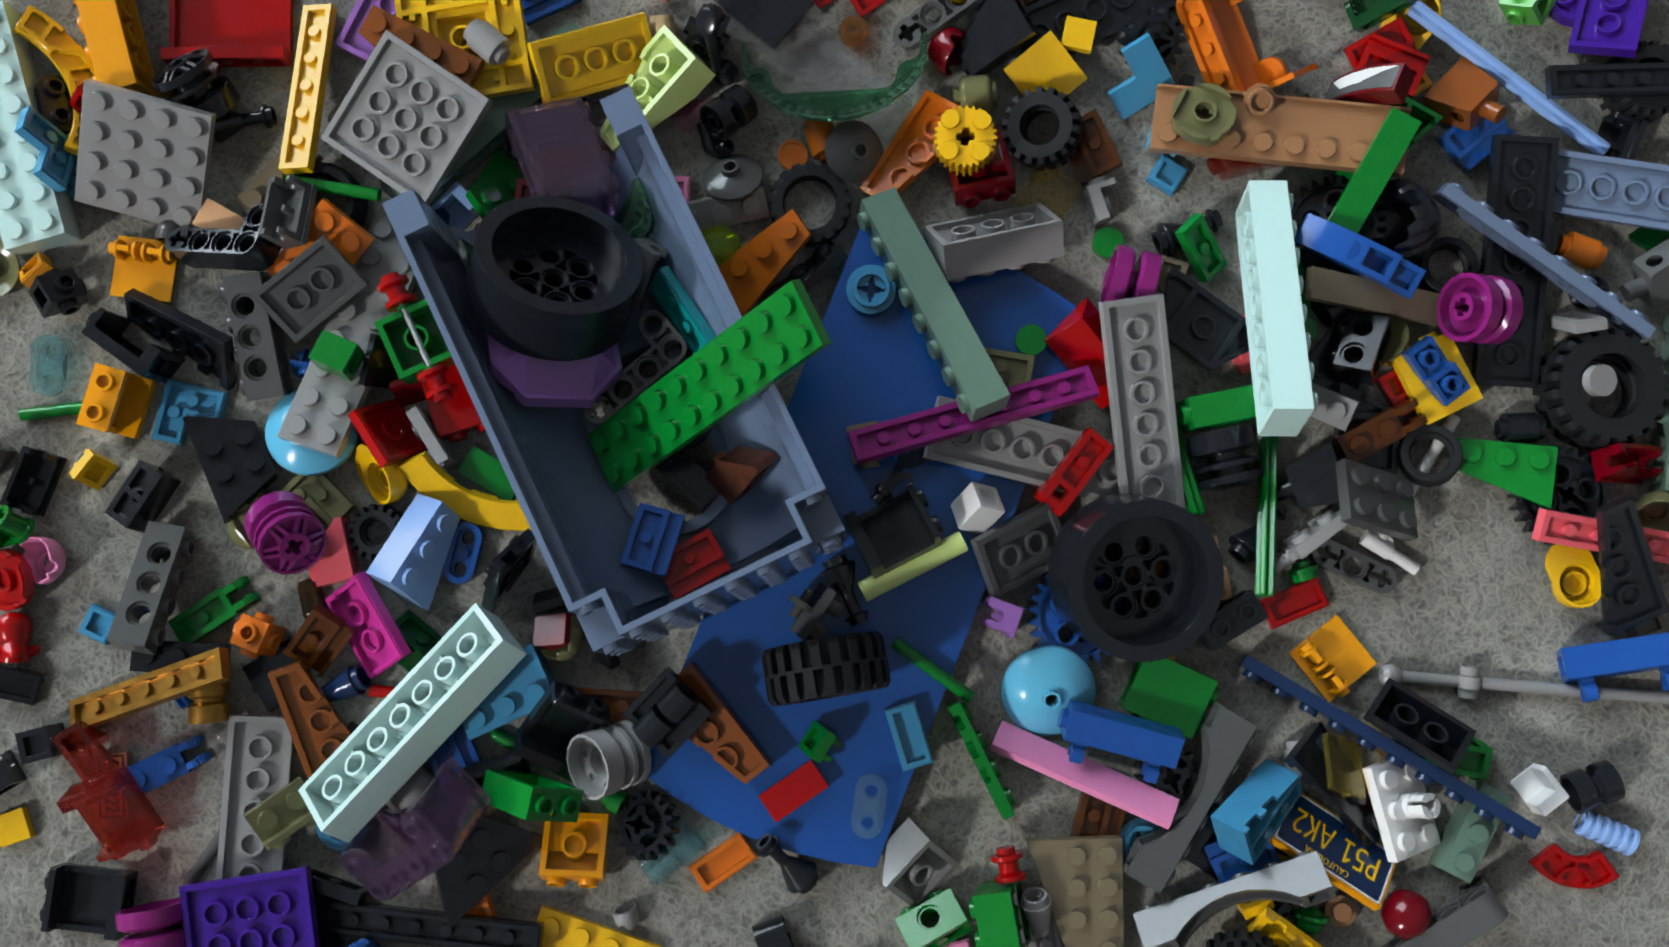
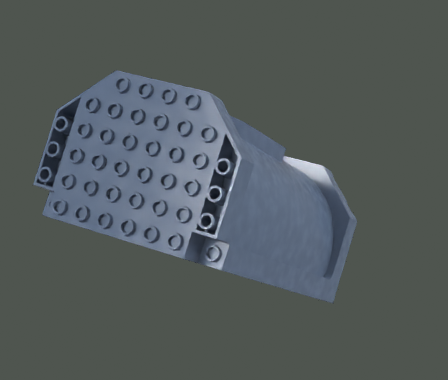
M630 86L599 100L621 145L615 153L617 159L611 165L603 164L598 170L567 184L572 186L570 197L573 200L602 211L622 226L630 211L639 180L650 210L649 223L643 238L651 237L668 251L666 258L660 256L659 261L655 262L643 297L649 301L647 309L641 306L640 311L631 312L628 326L617 342L622 366L637 359L652 347L638 327L639 318L644 312L648 310L660 311L672 324L649 290L651 282L661 267L669 266L716 336L742 318ZM559 188L550 192V194L558 195ZM414 189L382 203L569 613L577 615L593 652L620 656L635 648L634 644L645 640L647 642L651 641V643L668 636V631L678 627L685 630L702 622L701 616L707 613L714 616L731 608L729 602L738 598L742 602L760 594L758 588L767 584L771 588L778 586L788 580L787 574L795 570L798 572L816 564L814 559L823 553L829 555L844 547L843 541L847 540L845 528L774 383L715 424L708 436L717 454L723 450L729 453L735 447L743 446L775 452L778 458L756 485L734 504L731 505L719 494L705 512L694 519L685 521L677 543L679 545L710 528L732 570L686 596L675 600L663 577L621 566L620 561L639 505L629 485L623 490L612 491L587 437V434L597 427L585 418L583 408L524 407L514 397L515 393L503 386L489 370L484 330L473 317L467 303L466 285L469 273L458 246L459 243L469 251H473L475 234L479 224L474 227V230L462 231L458 226L449 227ZM652 322L648 327V333H658L662 328V322ZM671 346L668 350L670 357H678L682 352V346Z

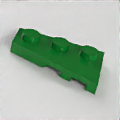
M1457 437L1463 451V458L1458 472L1488 485L1498 487L1521 499L1524 498L1538 504L1542 508L1551 510L1558 447Z

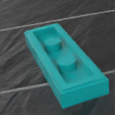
M669 266L659 268L649 286V290L694 354L717 336Z

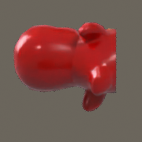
M9 612L0 617V663L29 662L31 657L40 652L41 647L39 645H29L33 625L28 615L22 612Z

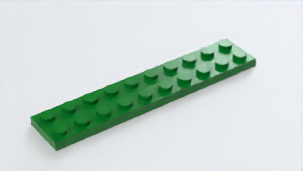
M801 279L789 281L587 434L592 449L613 492L626 488L832 343Z

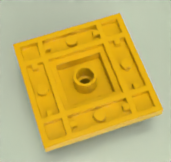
M394 0L396 17L480 59L482 58L467 46L463 33L474 19L479 18L482 21H488L511 41V55L503 64H496L494 66L489 65L482 59L486 64L473 88L489 99L535 91L530 54L527 47L528 39L522 0Z

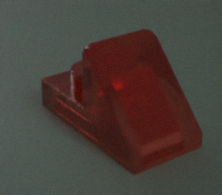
M78 720L51 738V741L89 790L121 769L102 745V742L109 737L108 734L81 720Z

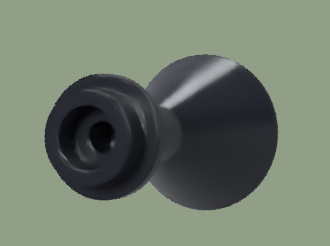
M262 104L261 111L240 114L228 111L215 121L214 138L218 142L223 143L243 127L264 123L267 129H270L272 125L277 124L276 112L273 106H267L266 104Z
M1216 209L1205 210L1204 218L1209 228L1213 232H1218L1219 227L1223 226L1220 213ZM1158 223L1157 231L1152 232L1151 237L1159 254L1167 253L1168 256L1174 257L1182 247L1175 232L1183 224Z
M1277 501L1276 520L1284 521L1287 508ZM1257 524L1229 537V544L1231 546L1228 548V552L1241 564L1249 565L1250 562H1256Z
M846 554L823 562L822 565L825 571H822L820 576L843 597L850 615L845 619V622L849 621L852 627L869 620L867 617L869 611L861 610L854 593L855 560L848 561Z
M770 833L763 835L757 843L758 854L761 857L770 855L780 865L787 890L791 893L800 892L801 894L812 890L818 881L815 862L787 855L778 846L779 837L777 835H771Z

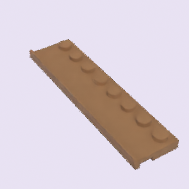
M1159 83L1155 93L1149 152L1355 172L1391 107L1410 115L1412 108L1276 94L1274 108L1265 115L1256 116L1250 114L1244 106L1243 99L1246 91L1226 90L1232 97L1231 102L1234 104V108L1236 106V119L1232 130L1225 138L1220 140L1217 145L1207 147L1188 142L1172 130L1171 112L1174 101L1183 89L1187 87L1190 89L1193 86ZM1203 109L1202 112H1195L1202 119L1210 118L1207 109ZM1407 149L1391 176L1402 177L1405 173Z

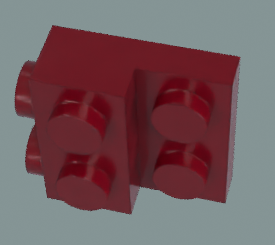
M1001 130L997 131L995 154H993L989 164H985L984 169L979 168L977 173L975 171L972 172V176H969L968 173L962 176V173L956 175L955 171L951 172L949 167H947L955 206L963 205L965 208H973L979 205L982 200L991 198L994 201L1002 202L1007 200L1011 194L1016 193V177ZM966 137L958 140H961V145L966 146L969 140L972 139Z

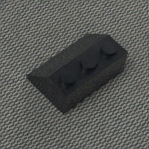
M1390 677L1362 718L1450 774H1453L1477 732Z

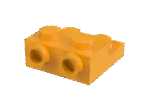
M579 812L577 822H544L538 875L542 880H547V886L565 887L566 881H577L579 887L597 888L598 882H606L609 814Z

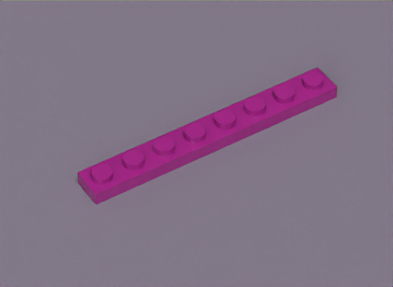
M1089 365L1007 387L1011 395L1006 408L972 423L967 414L961 413L957 403L953 402L848 431L847 438L856 463L860 465L1096 399L1100 391Z

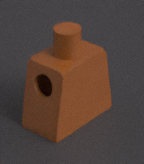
M1461 57L1424 95V106L1444 117L1439 122L1466 131L1472 130L1483 118L1498 124L1507 111V107L1498 103V81L1464 57Z

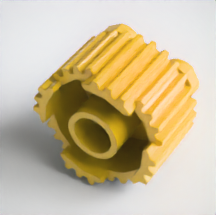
M960 105L957 110L953 107L945 111L941 115V121L937 122L934 134V151L936 157H939V162H944L945 168L949 167V171H955L956 175L962 173V176H965L966 173L972 176V172L975 171L977 173L979 168L984 169L985 164L988 165L990 159L993 158L997 144V129H995V123H991V116L985 110H981V108L975 110V106L969 108L968 105L965 108H962ZM967 136L972 140H969L968 145L964 146L961 145V140L958 139Z

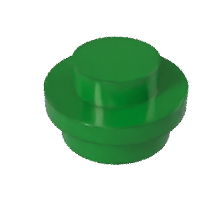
M1310 559L1291 564L1293 570L1287 571L1288 577L1292 576L1293 583H1299L1318 577L1316 569H1319L1318 563L1311 564Z

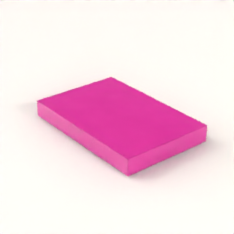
M366 571L354 575L325 599L331 612L343 619L344 624L350 628L353 626L357 628L348 642L370 680L380 676L412 653Z

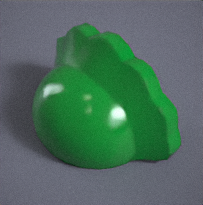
M1300 906L1298 909L1292 908L1290 914L1295 918L1296 927L1308 935L1319 933L1326 923L1331 922V917L1325 916L1316 906L1308 908Z

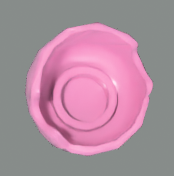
M30 536L25 542L19 544L24 549L22 556L25 557L31 566L35 584L48 585L53 583L63 573L66 566V551L57 540ZM49 557L50 560L44 566L45 559Z

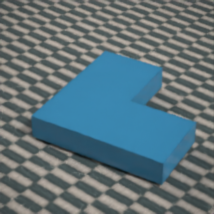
M1148 33L1120 49L1134 76L1107 92L1123 120L1155 101L1157 84L1176 85Z
M28 106L21 110L14 132L40 151L33 174L54 191L60 193L67 188L76 156L64 150L68 136L31 106Z
M167 379L151 438L184 446L188 431L182 417L196 416L223 419L230 394Z

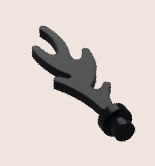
M925 447L910 450L908 454L905 452L899 454L895 468L885 485L882 486L878 483L874 488L876 491L870 498L875 503L880 505L885 499L889 500L893 496L889 492L892 487L912 478V474H904L903 469L918 467L930 461V459L923 458Z

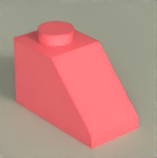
M334 518L326 530V550L320 560L309 568L310 577L313 582H316L317 587H327L347 582L354 575L361 572L357 552L350 547L352 540L347 539V534H351V529H347L348 523H350L349 518Z

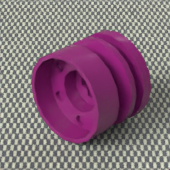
M290 491L269 493L254 502L245 515L244 529L262 563L273 572L285 575L305 571L317 563L326 550L327 535L325 529L309 504L298 494Z

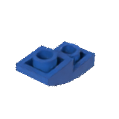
M1433 336L1423 337L1402 353V356L1419 380L1443 406L1449 405L1471 388L1456 363L1448 362Z

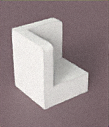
M971 482L951 504L958 528L977 534L985 533L1005 513L997 489L976 482Z
M1533 763L1510 782L1530 810L1542 816H1547L1570 798L1549 769L1543 765Z

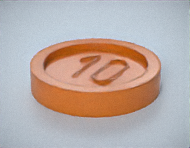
M788 140L779 147L777 157L783 168L791 170L793 165L800 163L801 166L806 164L808 152L805 145L800 141Z

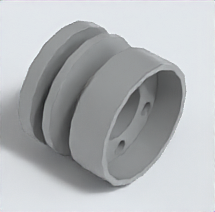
M629 720L615 721L609 724L607 728L602 726L600 729H592L580 733L570 740L566 756L568 772L576 788L584 790L583 795L586 798L599 800L619 790H625L631 786L638 785L647 779L651 771L652 761L650 748L635 735L632 728L634 724Z

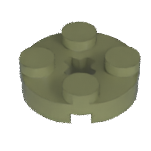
M1199 83L1198 87L1190 89L1187 87L1177 95L1171 112L1172 130L1188 142L1213 147L1232 130L1237 115L1236 106L1234 108V104L1231 102L1232 97L1224 88L1212 83ZM1203 109H1207L1210 118L1202 119L1195 112H1202Z

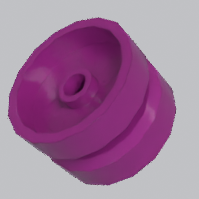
M1117 244L1104 275L1100 302L1154 295L1160 276L1161 254L1144 251L1135 264L1136 253L1134 248Z
M1472 272L1460 273L1445 284L1437 300L1436 317L1439 328L1446 337L1456 342L1499 344L1512 336L1523 316L1521 292L1512 280L1503 276Z
M180 897L133 906L114 914L117 931L134 933L124 937L118 943V947H186L183 924H177L183 921Z

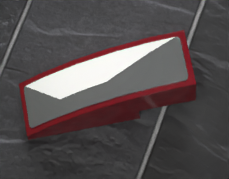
M1405 62L1368 66L1351 71L1332 81L1325 99L1381 105L1404 104L1415 77Z

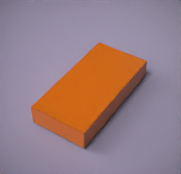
M737 832L693 862L688 868L704 892L707 893L757 859L758 855L745 835Z

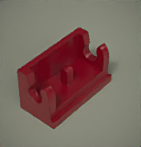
M1620 442L1590 452L1595 479L1599 483L1640 485L1643 484V480L1657 477L1663 472V468H1653L1652 470L1648 468L1650 459H1656L1663 455L1661 446Z

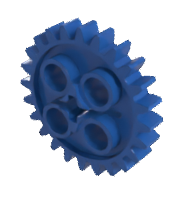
M1045 574L1044 578L1047 584L1045 586L1038 583L1035 584L1036 588L1040 591L1039 595H1029L1036 602L1035 606L1026 607L1027 611L1034 613V617L1026 620V623L1036 626L1029 634L1032 637H1041L1037 641L1036 646L1056 645L1065 647L1077 653L1087 665L1089 656L1096 662H1100L1099 652L1109 656L1108 653L1084 639L1082 642H1079V636L1071 629L1067 639H1059V628L1066 624L1054 607L1049 591L1048 574ZM1103 574L1095 578V588L1102 585L1104 581ZM1123 597L1118 598L1114 603L1115 611L1119 610L1122 607V605L1119 604V601L1122 600Z

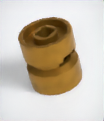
M230 680L187 695L188 698L193 700V704L188 706L187 710L188 724L228 721L229 715L232 714L230 702L226 701L224 697L230 694Z

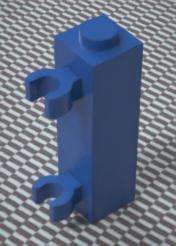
M1669 632L1560 648L1556 652L1562 682H1578L1583 703L1600 699L1594 679L1659 670L1663 691H1669Z
M1069 699L1067 708L1061 709L1058 717L1057 726L1061 729L1063 740L1071 741L1067 751V755L1070 756V762L1082 764L1086 746L1144 761L1140 774L1144 775L1143 781L1153 784L1157 783L1161 765L1176 769L1185 742L1180 728Z

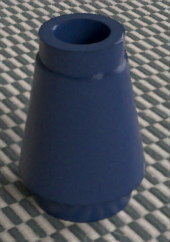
M349 666L332 680L321 686V690L330 702L363 695L366 689L370 688L371 680L362 666Z

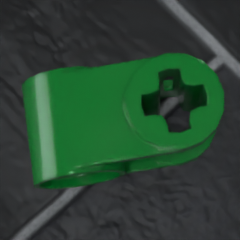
M8 505L0 506V549L25 542L34 531L35 521L29 517L23 518L17 515Z

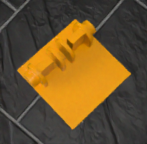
M118 235V239L114 242H109L108 252L115 257L110 296L124 297V293L134 288L158 301L172 303L178 258L165 248V240L157 241L155 239Z
M1337 614L1288 653L1327 702L1332 701L1337 696L1341 698L1350 692L1348 687L1377 664Z

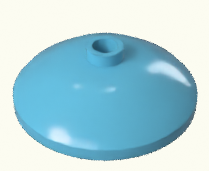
M295 390L290 395L284 396L269 414L265 427L267 448L273 459L280 466L294 474L316 476L328 473L341 466L351 456L356 448L360 434L354 426L340 459L281 440L277 435L297 392Z
M1056 645L1036 646L1018 655L1007 667L1001 683L1002 703L1009 718L1021 729L1040 736L1062 734L1060 727L1057 726L1058 717L1061 709L1067 708L1069 699L1093 705L1096 694L1095 680L1087 663L1072 650ZM1049 695L1056 696L1053 702H1047L1046 698Z

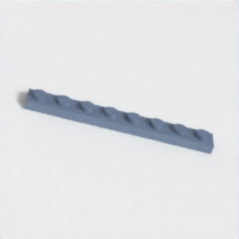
M1445 183L1438 186L1431 195L1437 202L1589 309L1607 318V321L1616 328L1624 329L1625 334L1633 332L1642 339H1650L1657 329L1648 322L1649 318L1638 310H1630L1624 306L1621 297L1609 291L1605 292L1597 287V281L1584 273L1579 274L1570 268L1572 264L1567 259L1559 255L1553 256L1545 250L1546 246L1543 242L1533 237H1526L1519 232L1520 227L1516 223L1508 219L1502 220L1493 213L1494 209L1489 204L1472 199L1467 195L1469 193L1468 190L1460 184Z

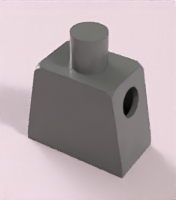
M1668 238L1633 261L1634 280L1620 286L1621 294L1626 301L1631 302L1640 297L1652 308L1669 305Z

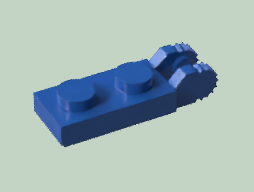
M202 734L182 744L176 743L115 773L128 801L191 772L192 768L212 759L211 752H204L190 762L187 761L184 755V750L193 748L204 741Z

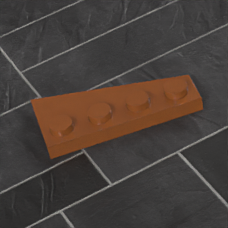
M372 5L358 32L371 45L376 47L385 30H388L471 87H474L486 64L482 59Z
M298 661L271 670L267 674L307 779H309L352 732L302 661Z
M695 662L677 674L714 710L711 716L691 735L690 741L698 747L701 746L713 756L716 762L744 784H747L771 765L770 759Z

